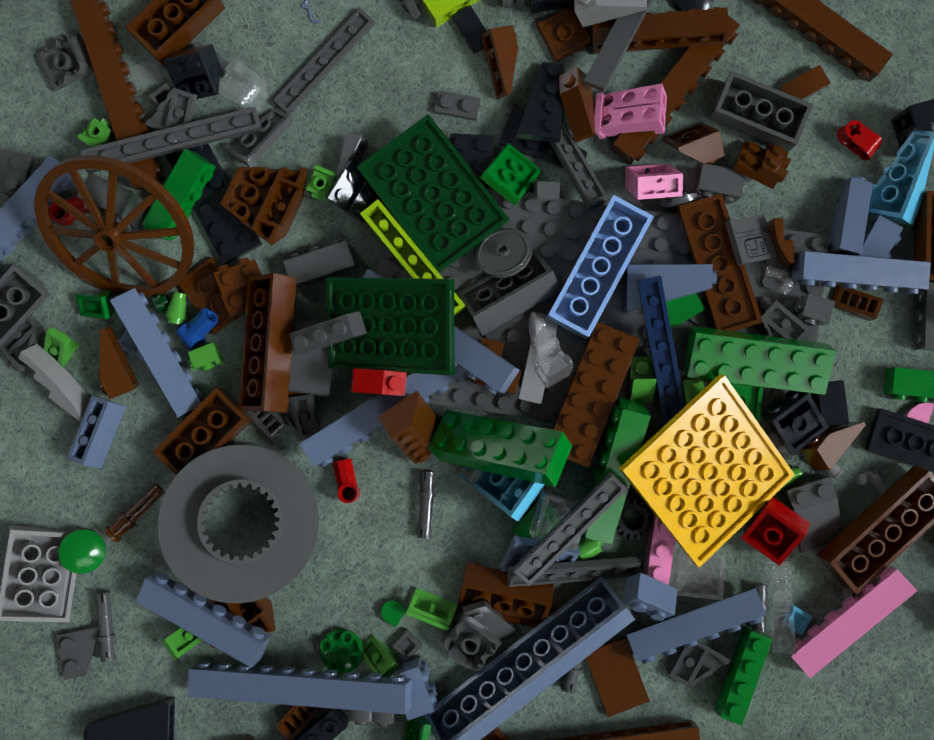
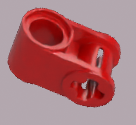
M858 120L848 122L837 132L838 141L850 149L856 156L857 154L860 155V159L865 161L871 159L883 142V139L877 133L871 131Z

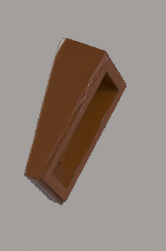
M839 284L836 285L831 298L832 301H835L834 307L868 321L877 319L884 299L855 289H843L842 285ZM844 292L846 293V296L844 298L843 303H840L839 301L841 299L842 293ZM854 296L853 303L849 306L850 299ZM860 300H864L861 309H858ZM872 303L869 312H867L869 304Z
M293 705L277 722L275 727L288 740H293L322 708L316 707L312 710L308 706H301L309 714L306 717L298 709L299 706ZM294 714L299 720H301V724H299L291 715ZM285 721H287L295 730H293Z

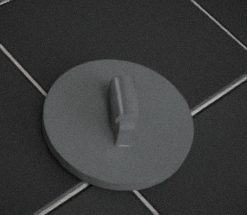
M512 228L498 229L479 243L476 250V261L480 269L485 274L496 278L510 277L519 273L527 266L532 256V246L529 238L523 232Z

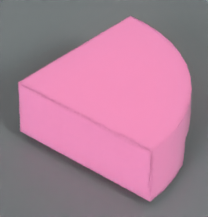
M917 404L908 409L904 416L928 423L934 404Z

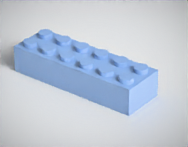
M613 195L546 318L585 340L589 338L654 216Z

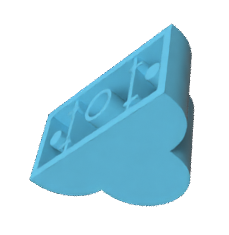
M464 467L459 474L461 478L516 521L522 519L545 486L469 467Z

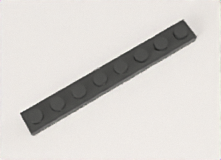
M254 106L80 151L82 156H104L130 164L262 130L257 109ZM86 169V172L88 174L89 172L95 173L102 171L100 169Z

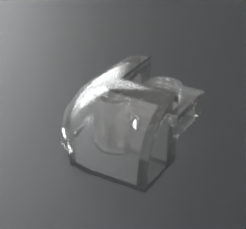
M235 58L225 68L226 74L219 82L218 94L233 103L240 110L255 106L258 113L269 95L268 81L259 70L241 58Z

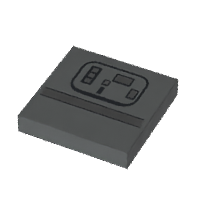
M765 214L730 220L725 223L738 266L777 257Z

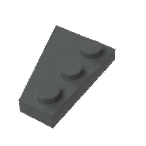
M275 108L259 119L262 130L237 136V139L229 145L225 142L220 147L225 153L251 168L291 125L293 119L290 115Z

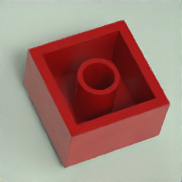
M772 497L746 527L741 539L780 566L806 536L811 523Z

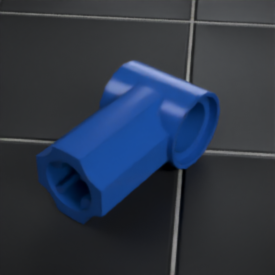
M208 308L202 309L190 322L182 325L176 333L188 349L193 350L198 347L197 344L203 343L206 340L205 336L218 323V316Z

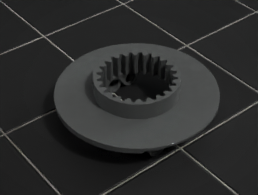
M252 445L220 447L208 451L191 461L176 475L163 497L158 515L160 548L165 561L174 575L195 593L208 599L225 603H246L260 600L273 595L291 583L310 559L319 529L316 498L301 471L278 453ZM240 485L242 490H245L247 486H250L251 492H254L256 489L259 490V495H263L266 499L265 501L271 506L270 508L274 512L273 518L278 519L273 524L277 531L271 533L274 540H268V548L262 547L260 549L261 554L254 552L251 559L248 555H245L243 560H240L238 556L230 560L229 554L221 557V550L215 551L213 549L214 544L210 543L208 535L204 534L206 527L201 524L206 522V517L202 514L208 513L206 505H212V497L219 498L220 491L227 493L228 487L236 490L237 486Z

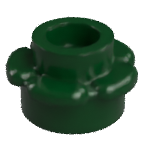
M157 293V295L152 297L158 312L167 311L170 299L166 293Z

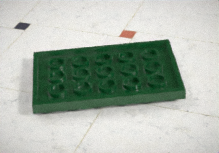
M429 114L357 166L362 176L439 274L510 221Z
M326 277L327 321L345 314L360 312L367 334L328 346V368L371 369L435 375L455 374L454 279Z

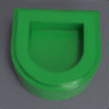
M388 600L382 607L381 615L386 622L396 627L408 607L398 600Z

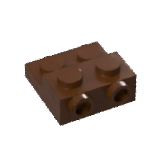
M745 140L740 147L733 170L773 189L778 182L782 183L788 173L786 169L791 159L787 157L789 152L785 151L781 146L768 143L766 148L763 149L757 143Z
M244 258L237 261L236 266L229 268L228 265H222L216 268V272L213 273L212 280L229 318L245 313L248 277L262 275L256 260L250 261L249 258Z

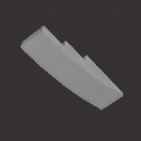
M538 312L527 353L518 399L541 404L558 324L547 319L546 314Z
M38 344L21 351L18 358L36 371L33 378L50 390L48 398L81 422L90 398L75 379Z

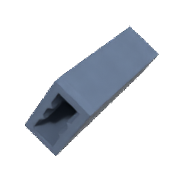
M853 176L843 182L829 232L827 252L829 254L852 256L862 254L873 183L865 181L866 179L863 177Z
M713 264L628 265L627 312L642 309L637 280L661 275L665 299L668 302L710 290L712 284H716L717 271L712 270Z

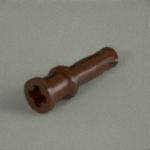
M155 483L127 512L120 513L118 519L111 526L104 528L106 535L113 541L120 542L121 537L129 529H133L136 521L166 492ZM150 497L151 499L139 510L138 508Z

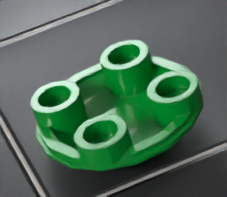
M87 529L76 530L62 540L58 550L59 560L63 567L70 572L77 574L89 573L97 569L103 562L106 555V545L96 531Z
M344 628L335 629L329 632L320 643L321 659L328 670L347 673L357 668L362 661L364 653L363 644L358 635L351 630Z

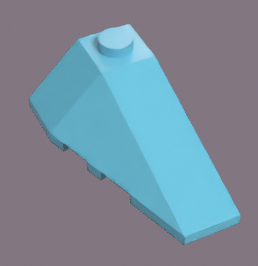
M913 130L898 150L897 157L889 167L886 166L883 170L884 174L876 185H872L868 214L874 216L881 215L892 222L913 226L921 206L934 151V132Z

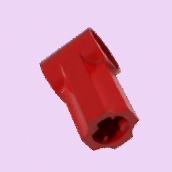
M78 195L66 200L84 215L90 212L84 206L85 202L77 197ZM55 203L50 205L48 209L49 217L59 225L70 226L76 219L66 211L64 217L59 219V214L64 209Z
M352 458L333 462L339 500L343 503L357 501L360 497V489L357 484ZM347 487H351L354 490V497L352 499H347L344 495Z

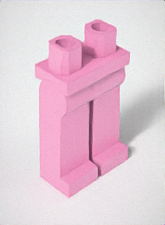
M663 84L617 91L606 95L597 93L596 100H593L595 134L598 135L599 139H605L606 136H615L619 133L655 131V134H663L665 132L667 95Z

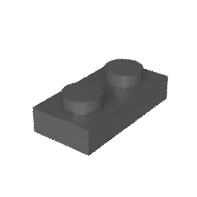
M438 90L434 113L477 121L481 98Z

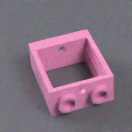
M668 163L626 166L625 189L637 200L682 196L683 173ZM646 168L649 169L648 173H645Z

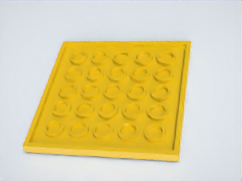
M721 374L619 468L693 564L699 568L795 476L725 375Z

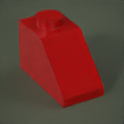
M354 368L351 392L405 396L407 373Z

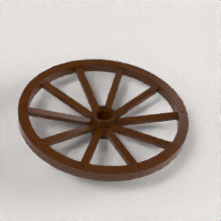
M85 155L72 157L60 162L40 181L34 200L35 217L39 230L55 256L68 269L86 282L102 290H110L117 295L135 288L138 294L143 292L145 297L157 295V293L163 294L171 290L186 275L194 256V237L189 221L175 198L158 181L144 171L117 159ZM78 169L109 171L106 222L77 171ZM67 172L69 173L95 222L50 190L58 177ZM118 174L136 182L151 193L120 222L114 221ZM48 198L92 231L52 225L48 213ZM156 199L166 208L177 226L174 228L129 232L125 230V227ZM57 234L94 239L95 244L76 259L62 244ZM180 235L182 243L181 262L127 240ZM126 249L178 270L169 278L157 283ZM99 250L107 252L111 279L95 273L83 265V263ZM115 250L148 285L120 283Z

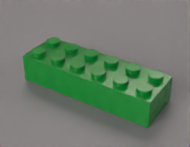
M691 326L683 371L690 378L714 380L721 374L725 375L730 383L826 395L836 350L827 343Z
M620 397L614 403L610 416H612L610 425L607 424L604 430V437L606 438L604 446L600 445L597 458L600 459L598 467L594 466L591 479H594L592 487L588 486L586 495L610 471L629 489L630 482L619 468L642 447L651 417L644 403ZM628 490L584 532L585 538L612 544Z
M446 410L428 449L439 461L556 487L571 451L572 444L561 431Z

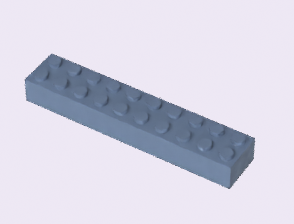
M601 576L434 706L433 712L425 714L424 717L432 725L431 731L435 739L481 740L633 622L635 618Z

